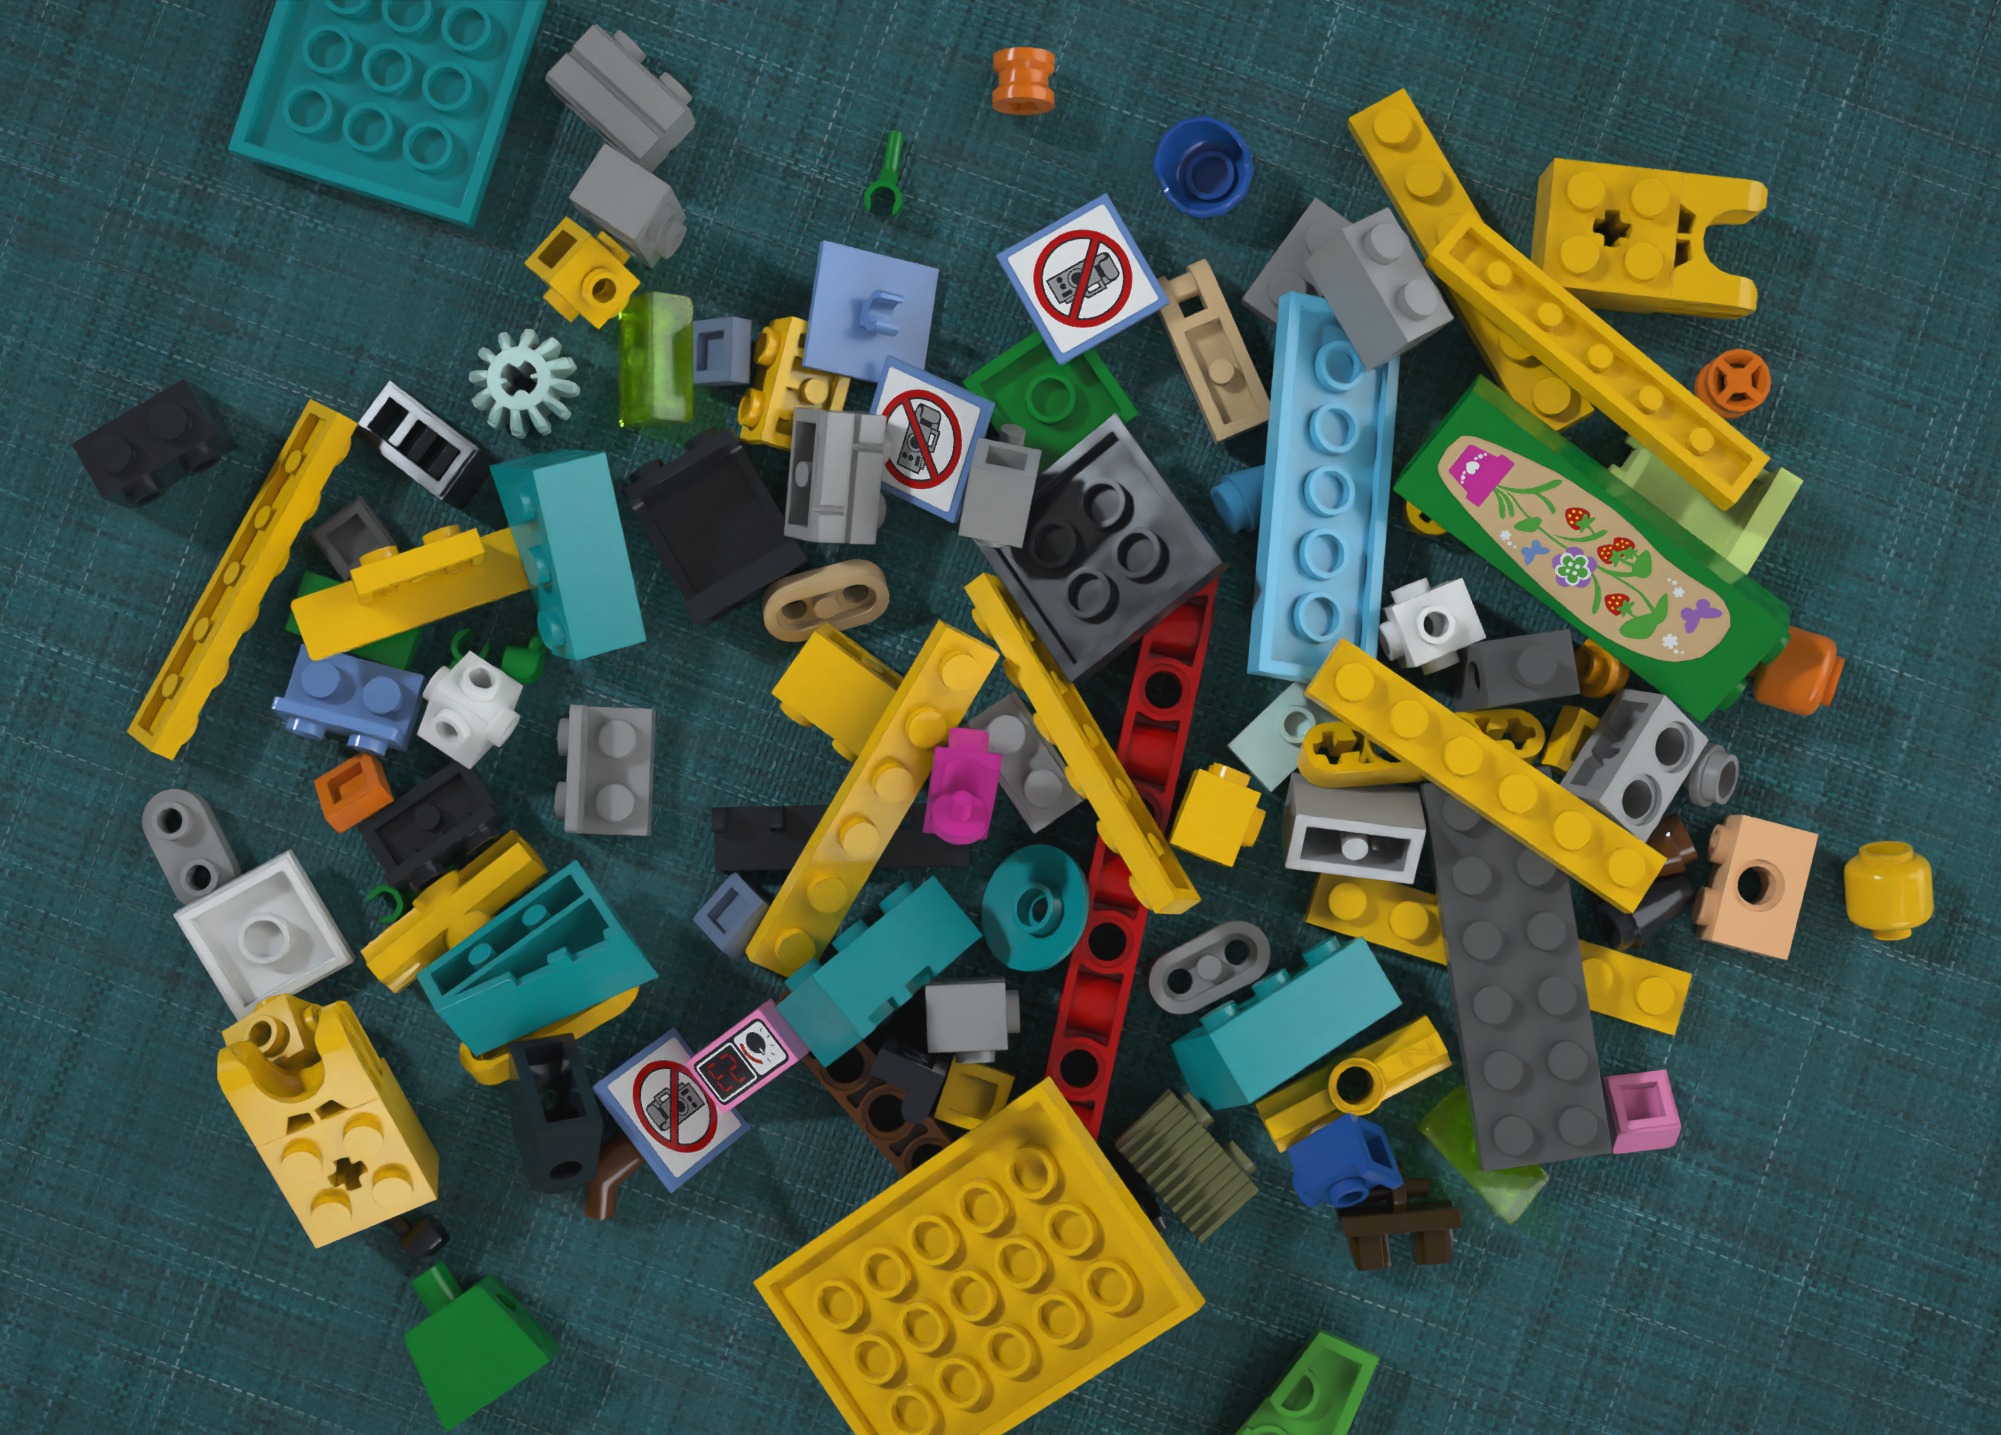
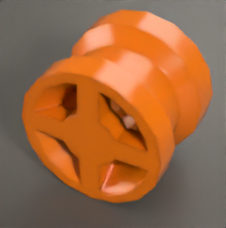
M1014 47L1002 49L993 54V71L999 76V86L992 92V108L996 111L1013 115L1043 114L1054 109V92L1048 87V78L1055 72V55L1052 52L1033 47Z
M1743 349L1726 351L1701 369L1695 379V396L1724 420L1739 418L1760 405L1770 392L1771 376L1769 368L1763 359L1752 351ZM1722 377H1725V379H1724L1725 388L1722 390V385H1721L1722 379H1721V378H1722Z

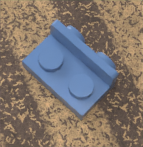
M301 644L285 697L275 696L271 710L284 721H287L285 730L293 734L322 741L325 732L349 737L347 746L352 749L384 757L387 748L407 752L423 701V692L429 680L421 674L403 671L344 654H338L315 662L310 659L305 644Z

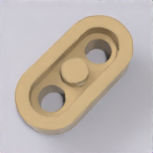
M862 559L847 560L788 576L771 584L763 594L761 605L765 626L771 635L786 642L809 640L814 631L825 621L839 631L857 627L876 620L884 613L889 603V591L882 570L876 564ZM859 585L854 588H849V586ZM801 600V601H799L798 603H795V604H788V603H791V602H794V601Z

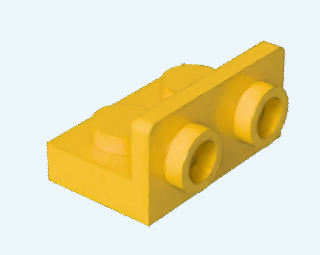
M793 316L771 320L769 326L765 327L759 334L753 355L754 362L758 364L753 387L749 388L743 395L738 410V423L742 425L739 438L741 442L751 445L765 444L791 453L794 407L843 411L851 378L802 367L808 321Z

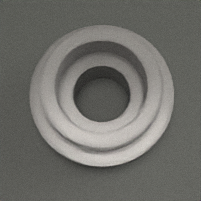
M1707 743L1692 766L1690 774L1683 781L1684 787L1689 791L1691 802L1703 807H1707L1712 803L1725 804L1732 796L1739 775L1738 759L1735 755L1726 753L1722 745Z

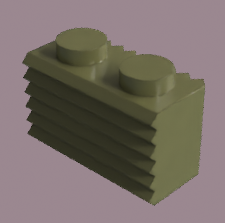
M1168 1088L1146 1107L1141 1114L1136 1116L1132 1122L1126 1125L1122 1131L1116 1134L1113 1142L1116 1148L1202 1243L1259 1191L1255 1183L1249 1178L1258 1168L1233 1140H1230L1222 1147L1206 1128L1215 1120L1189 1091L1179 1099Z

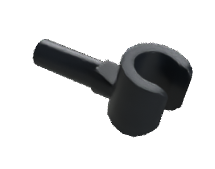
M428 1213L414 1225L401 1215L383 1221L385 1225L390 1227L400 1237V1245L412 1257L433 1256L450 1240V1234L434 1216Z

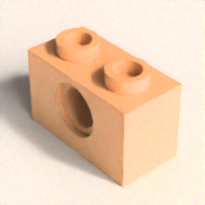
M1725 815L1723 825L1717 824L1708 843L1707 860L1713 862L1708 886H1702L1698 890L1695 904L1692 907V923L1698 924L1695 938L1765 957L1788 960L1819 834L1746 815ZM1747 868H1752L1761 879V890L1757 898L1748 903L1739 894L1738 880L1743 871Z

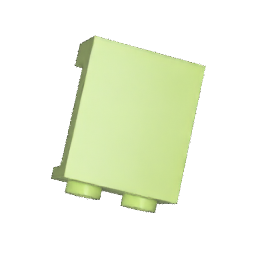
M1630 434L1627 435L1625 443L1633 448L1620 468L1612 464L1608 468L1611 473L1746 575L1804 481L1782 467L1771 473L1762 468L1738 501L1723 512Z

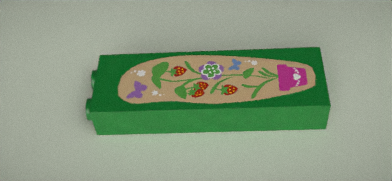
M1481 374L1478 375L1401 470L1393 487L1396 493L1701 723L1716 707L1725 711L1732 706L1747 685V680L1744 679L1747 674L1760 661L1765 665L1772 663L1782 653L1791 639V634L1788 633L1790 630L1789 606Z

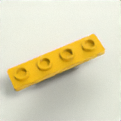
M459 525L446 526L422 537L424 546L400 554L395 545L369 552L359 558L361 567L350 570L351 581L294 599L291 602V608L310 659L318 662L530 589L510 527L480 537L477 528L461 532Z

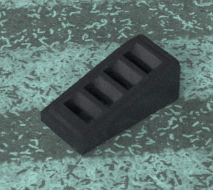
M391 381L387 383L354 430L356 435L432 494L458 510H463L491 474L489 465L497 464V460ZM404 407L409 413L387 441L382 436ZM425 423L428 427L406 455L403 451ZM446 439L448 444L429 470H426L424 468L425 464L443 440Z

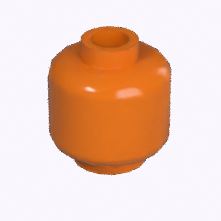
M1790 626L1788 633L1791 634V639L1782 653L1769 665H1765L1760 661L1747 676L1755 678L1752 692L1758 702L1802 716H1808L1813 714L1819 705L1830 707L1846 659L1836 656L1837 647L1833 639Z

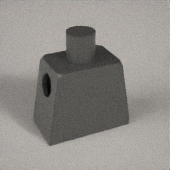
M1570 629L1474 643L1456 650L1460 661L1448 667L1455 713L1482 711L1569 698L1580 694ZM1475 664L1477 665L1479 670L1480 689H1478L1475 682Z

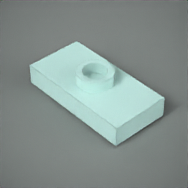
M1294 681L1226 745L1268 792H1272L1298 767L1297 755L1307 732L1311 728L1326 722L1342 721L1303 695L1309 683Z

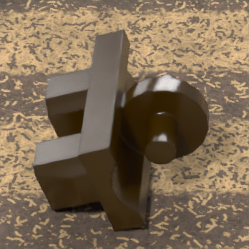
M1396 1161L1404 1184L1394 1190L1378 1184L1369 1190L1368 1197L1364 1199V1202L1387 1200L1388 1205L1335 1209L1337 1229L1347 1238L1353 1264L1357 1270L1361 1271L1391 1267L1388 1234L1411 1232L1413 1261L1417 1265L1451 1263L1453 1229L1462 1228L1461 1208L1453 1207L1450 1199L1407 1203V1198L1429 1196V1184L1427 1177L1404 1179L1400 1161Z

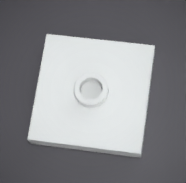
M292 849L219 887L208 895L182 907L173 914L237 1021L253 1013L254 1008L261 1001L272 996L282 995L283 993L293 996L353 963L356 958Z

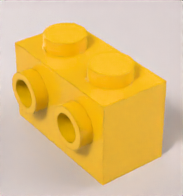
M825 621L814 631L771 693L782 701L780 708L789 718L804 727L810 728L813 724L834 739L831 744L840 755L855 763L904 678Z
M1215 762L1213 765L1209 764L1207 771L1198 769L1190 772L1165 835L1169 846L1219 866L1233 867L1240 846H1253L1266 811L1256 807L1261 793L1247 788L1251 776Z

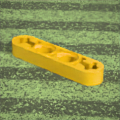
M1509 708L1455 713L1531 766L1544 745L1545 731L1540 721L1524 710ZM1343 721L1315 725L1307 732L1297 755V766L1301 775L1309 783L1320 788L1333 789L1430 781L1403 762L1394 763L1382 759L1376 753L1374 742ZM1510 733L1514 742H1524L1522 749H1515L1513 742L1510 740H1501L1503 734ZM1359 743V751L1352 752L1355 744ZM1328 747V752L1331 756L1340 757L1336 765L1329 764L1326 755L1317 754L1319 748Z

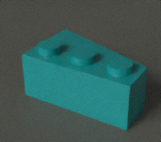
M1334 935L1321 941L1302 954L1306 961L1305 964L1290 973L1284 967L1267 975L1251 986L1254 994L1237 1004L1234 1000H1231L1215 1008L1200 1019L1202 1025L1165 1046L1194 1097L1207 1112L1252 1103L1403 1004L1363 937L1339 943Z

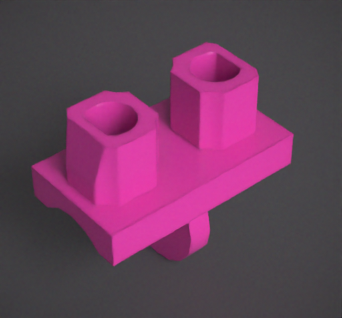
M959 727L950 728L947 748L936 746L924 815L923 833H936L944 841L955 845L970 844L979 839L987 840L1002 754L988 753V732Z

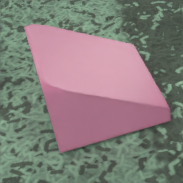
M1666 1070L1602 1078L1603 1096L1613 1154L1673 1147L1676 1144L1682 1127Z

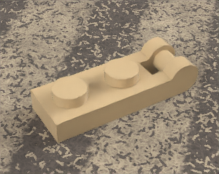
M1202 259L1186 266L1187 273L1169 281L1165 276L1157 279L1170 304L1156 313L1163 323L1215 445H1218L1269 422L1270 401L1214 273L1207 260ZM1197 296L1204 310L1184 318L1179 303Z

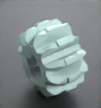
M525 329L517 347L515 341L507 332L500 333L498 335V343L502 352L496 356L490 349L485 347L479 349L478 356L489 365L488 371L475 370L469 373V380L474 385L485 388L476 394L472 402L480 411L491 410L487 423L495 430L502 429L510 422L512 435L516 438L524 439L532 421L540 434L543 436L551 433V424L547 416L551 412H554L563 420H568L571 416L568 408L559 401L561 397L573 398L579 396L580 387L574 382L563 380L572 375L577 366L571 357L558 358L562 345L553 337L545 340L539 346L538 334L532 329ZM520 374L525 378H531L537 383L535 389L530 394L524 390H518L513 385L515 379Z

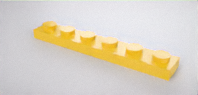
M1405 88L1348 119V129L1425 260L1467 210L1483 221ZM1435 275L1501 390L1558 433L1565 431L1593 414L1594 408L1585 397Z
M1469 210L1466 211L1423 263L1426 268L1723 512L1738 501L1769 461L1770 457Z
M312 399L308 401L127 730V733L151 752L174 760L181 745L188 742L197 728L200 710L211 690L216 688L225 678L229 667V658L242 634L247 632L255 623L260 610L259 603L272 579L278 576L286 567L290 557V547L303 523L309 520L316 512L321 500L320 492L332 470L347 456L351 446V436L358 423Z
M987 573L979 575L964 587L975 606L971 611L972 617L979 629L988 638L996 641L1006 658L1002 662V667L1008 679L1018 690L1026 692L1037 711L1033 714V720L1037 729L1049 743L1057 745L1068 766L1065 767L1064 771L1068 782L1082 798L1089 800L1100 820L1096 823L1102 840L1113 852L1121 854L1131 871L1132 876L1129 877V884L1133 893L1146 908L1153 910L1155 914L1184 913L1200 902L1201 898L1074 684L1066 677L1001 579Z
M940 619L938 620L744 951L751 962L789 978L812 958L815 957L817 961L820 960L932 771L936 746L946 747L950 728L958 727L999 658L1000 654L993 647Z
M1341 638L1336 642L1303 692V695L1623 913H1633L1667 861V858L1345 638Z
M1318 872L1304 922L1355 938L1363 937L1365 941L1447 966L1436 895L1391 881ZM1578 939L1589 1009L1675 1036L1692 974Z

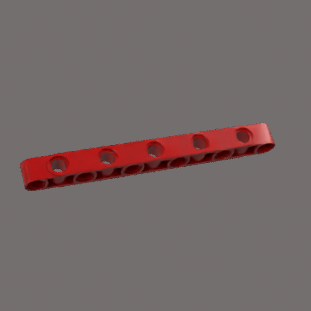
M1219 576L1141 637L1115 750L1116 757L1141 799L1150 806L1152 817L1164 838L1215 610L1213 603ZM1166 674L1177 682L1180 689V697L1175 706L1168 709H1160L1148 701L1145 694V685L1151 676ZM1098 830L1086 879L1089 890L1088 917L1082 935L1069 955L1042 1080L1048 1076L1051 1077L1095 1142H1097L1148 914V908L1137 899L1130 887L1129 877L1132 876V873L1121 854H1116L1105 844ZM1102 923L1116 924L1122 929L1124 934V946L1121 952L1110 959H1101L1095 956L1089 948L1091 931ZM1073 1050H1085L1096 1058V1071L1086 1082L1072 1083L1061 1074L1060 1064L1062 1059Z

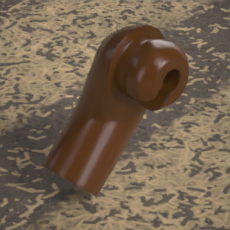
M623 1130L615 1133L600 1145L597 1177L585 1183L584 1214L589 1218L603 1220L613 1217L616 1213L617 1186L646 1161Z

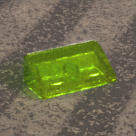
M653 291L629 299L626 307L619 313V423H621V427L682 424L692 421L693 303L691 298Z
M1461 1083L1415 1126L1418 1132L1509 1226L1523 1214L1550 1179V1176L1538 1164L1488 1172L1479 1170L1467 1091Z

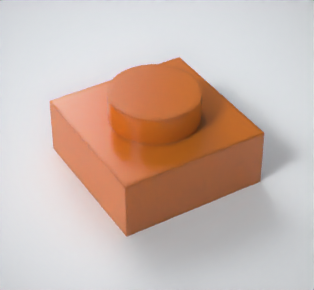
M360 752L314 780L324 817L338 834H341L360 821L371 818L380 809L394 801L382 763L375 755Z

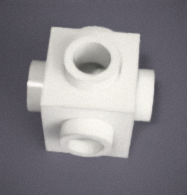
M1427 577L1391 591L1395 603L1380 609V619L1382 621V624H1379L1378 632L1380 645L1390 661L1397 659L1401 669L1421 666L1424 675L1439 671L1460 661L1456 650L1486 638L1463 578L1446 581L1432 588ZM1424 620L1427 624V632L1424 629Z
M469 651L452 669L442 666L427 684L423 692V698L429 701L417 735L460 764L471 769L493 745L500 747L514 731L520 719V715L514 712V708L523 685L507 676L501 669L492 666Z

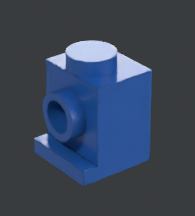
M1352 1113L1343 1115L1287 1148L1295 1171L1292 1175L1293 1186L1299 1198L1311 1208L1322 1202L1337 1208L1353 1206L1366 1199L1369 1195V1190L1378 1184L1393 1190L1404 1184L1383 1127Z

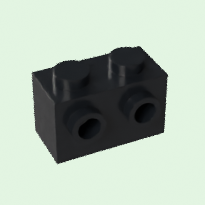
M185 379L72 443L102 498L128 509L143 507L156 501L165 494L167 487L186 476H194L209 470L220 462L222 455L239 446L208 392Z

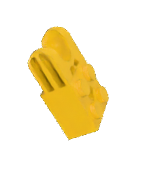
M1554 158L1539 177L1530 261L1587 308L1650 315L1653 312L1735 320L1756 311L1757 288L1753 280L1725 273L1709 261L1704 251V234L1706 227L1721 224L1739 225L1750 221L1767 208L1768 190L1763 183L1748 179ZM1596 228L1605 230L1611 236L1613 244L1610 247L1604 245V235L1594 233Z
M337 1001L319 1009V1021L314 1040L322 1059L309 1068L292 1070L277 1066L267 1059L259 1047L251 1040L239 1041L219 1049L217 1059V1079L225 1097L316 1249L432 1202L438 1196L439 1155L384 1057L379 1058L354 1011L346 1001Z

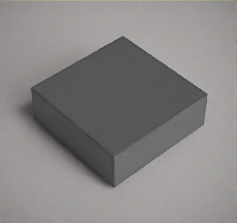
M359 496L309 533L345 582L352 580L350 570L361 567L359 561L361 556L388 546L395 545L398 551L403 549L369 502L362 496Z

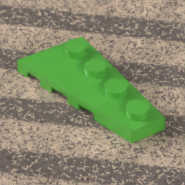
M1317 1327L1235 1435H1347L1379 1361L1378 1355Z

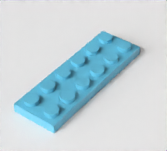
M1290 291L1279 297L1247 674L1310 683L1336 642L1341 638H1345L1374 659L1377 657L1400 356L1368 372L1326 299L1295 291Z

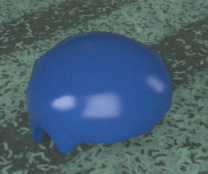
M1206 115L1183 119L1175 124L1161 137L1153 161L1154 174L1170 204L1180 212L1201 219L1225 215L1247 197L1254 173L1249 147L1239 132L1230 124Z

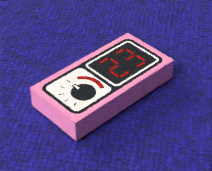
M769 999L685 1063L686 1067L723 1114L798 1062L810 1051L775 1008L777 1005L772 999Z

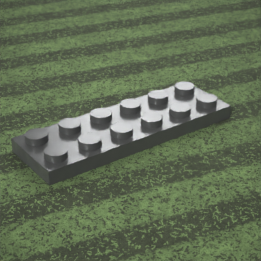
M1551 766L1535 768L1552 779ZM1434 783L1419 785L1479 1170L1488 1172L1613 1153L1568 875Z

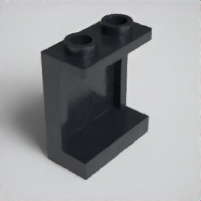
M713 427L697 434L684 444V448L687 451L685 454L666 465L662 459H657L643 465L629 476L632 484L620 491L626 503L633 509L685 599L683 603L694 622L702 629L711 626L763 596L766 589L777 580L802 573L813 567L798 540L793 537L784 536L785 518L732 428H728L720 433L717 427Z

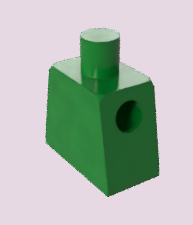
M442 1260L410 1282V1285L430 1315L404 1334V1339L440 1423L446 1432L550 1362L561 1349L556 1340L503 1284L491 1274L463 1292Z

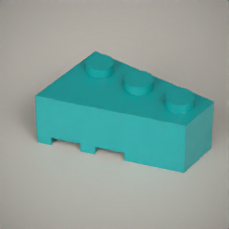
M559 448L489 465L538 609L537 624L539 633L545 646L551 649L552 654L578 661L647 641L606 452Z
M577 859L416 974L436 1013L475 1056L660 977L614 907Z
M934 876L916 890L908 881L903 883L878 904V907L885 914L870 928L862 919L858 920L831 943L839 952L823 966L815 957L812 958L784 982L792 993L775 1008L825 1068L876 1029L880 1022L894 1010L896 1011L914 993L938 975L982 936V933Z

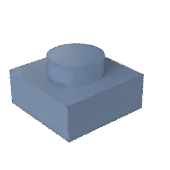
M724 317L690 321L687 385L708 388L749 384L752 320Z
M733 871L694 916L693 921L722 952L738 961L745 953V948L771 904L749 881Z

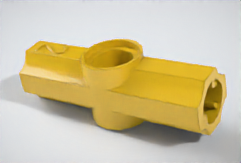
M510 830L461 871L455 869L447 873L424 890L413 901L412 904L415 908L386 928L374 941H370L369 945L360 951L366 960V965L377 979L385 984L394 994L400 993L417 979L416 974L494 919L496 914L521 897L522 893L541 881V878L549 873V871L532 846L516 830Z
M1424 1014L1351 1052L1334 1055L1324 1066L1259 1098L1253 1103L1279 1153H1282L1287 1148L1347 1113H1352L1356 1116L1371 1113L1380 1105L1381 1101L1452 1066V1063L1437 1030L1430 1022L1428 1016ZM1350 1067H1362L1368 1078L1364 1094L1353 1100L1342 1099L1338 1095L1336 1088L1337 1079L1340 1074Z

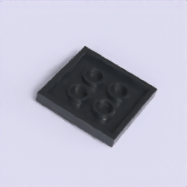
M1116 413L1036 478L1022 548L1009 545L994 548L984 546L975 541L1071 683L1079 686L1230 567L1123 417Z

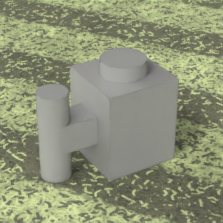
M1014 424L1002 425L998 441L978 437L971 463L958 535L973 538L976 542L988 547L1000 548L1009 545L1022 548L1042 450L1023 447L1026 431L1021 426Z

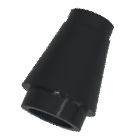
M1675 873L1655 878L1633 913H1623L1603 899L1601 904L1594 907V917L1601 934L1615 950L1623 951L1629 947L1639 950L1681 915L1685 909L1694 905L1695 895L1687 879L1681 873Z

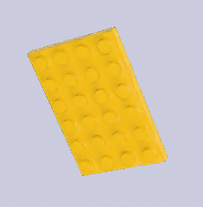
M1050 1076L753 1281V1284L855 1435H1002L1193 1315L1206 1302Z

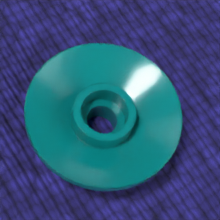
M1045 844L1023 847L1012 853L999 865L992 875L984 894L981 921L986 943L993 955L1001 963L1018 971L1039 972L1053 967L1072 951L1082 935L1089 911V890L1080 865L1067 852Z

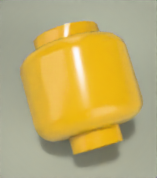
M1899 841L1869 843L1859 848V855L1851 858L1844 866L1847 915L1854 924L1871 930L1872 937L1880 940L1905 939L1911 936V928L1926 923L1932 916L1934 911L1932 869L1924 856L1913 852V847L1910 844Z

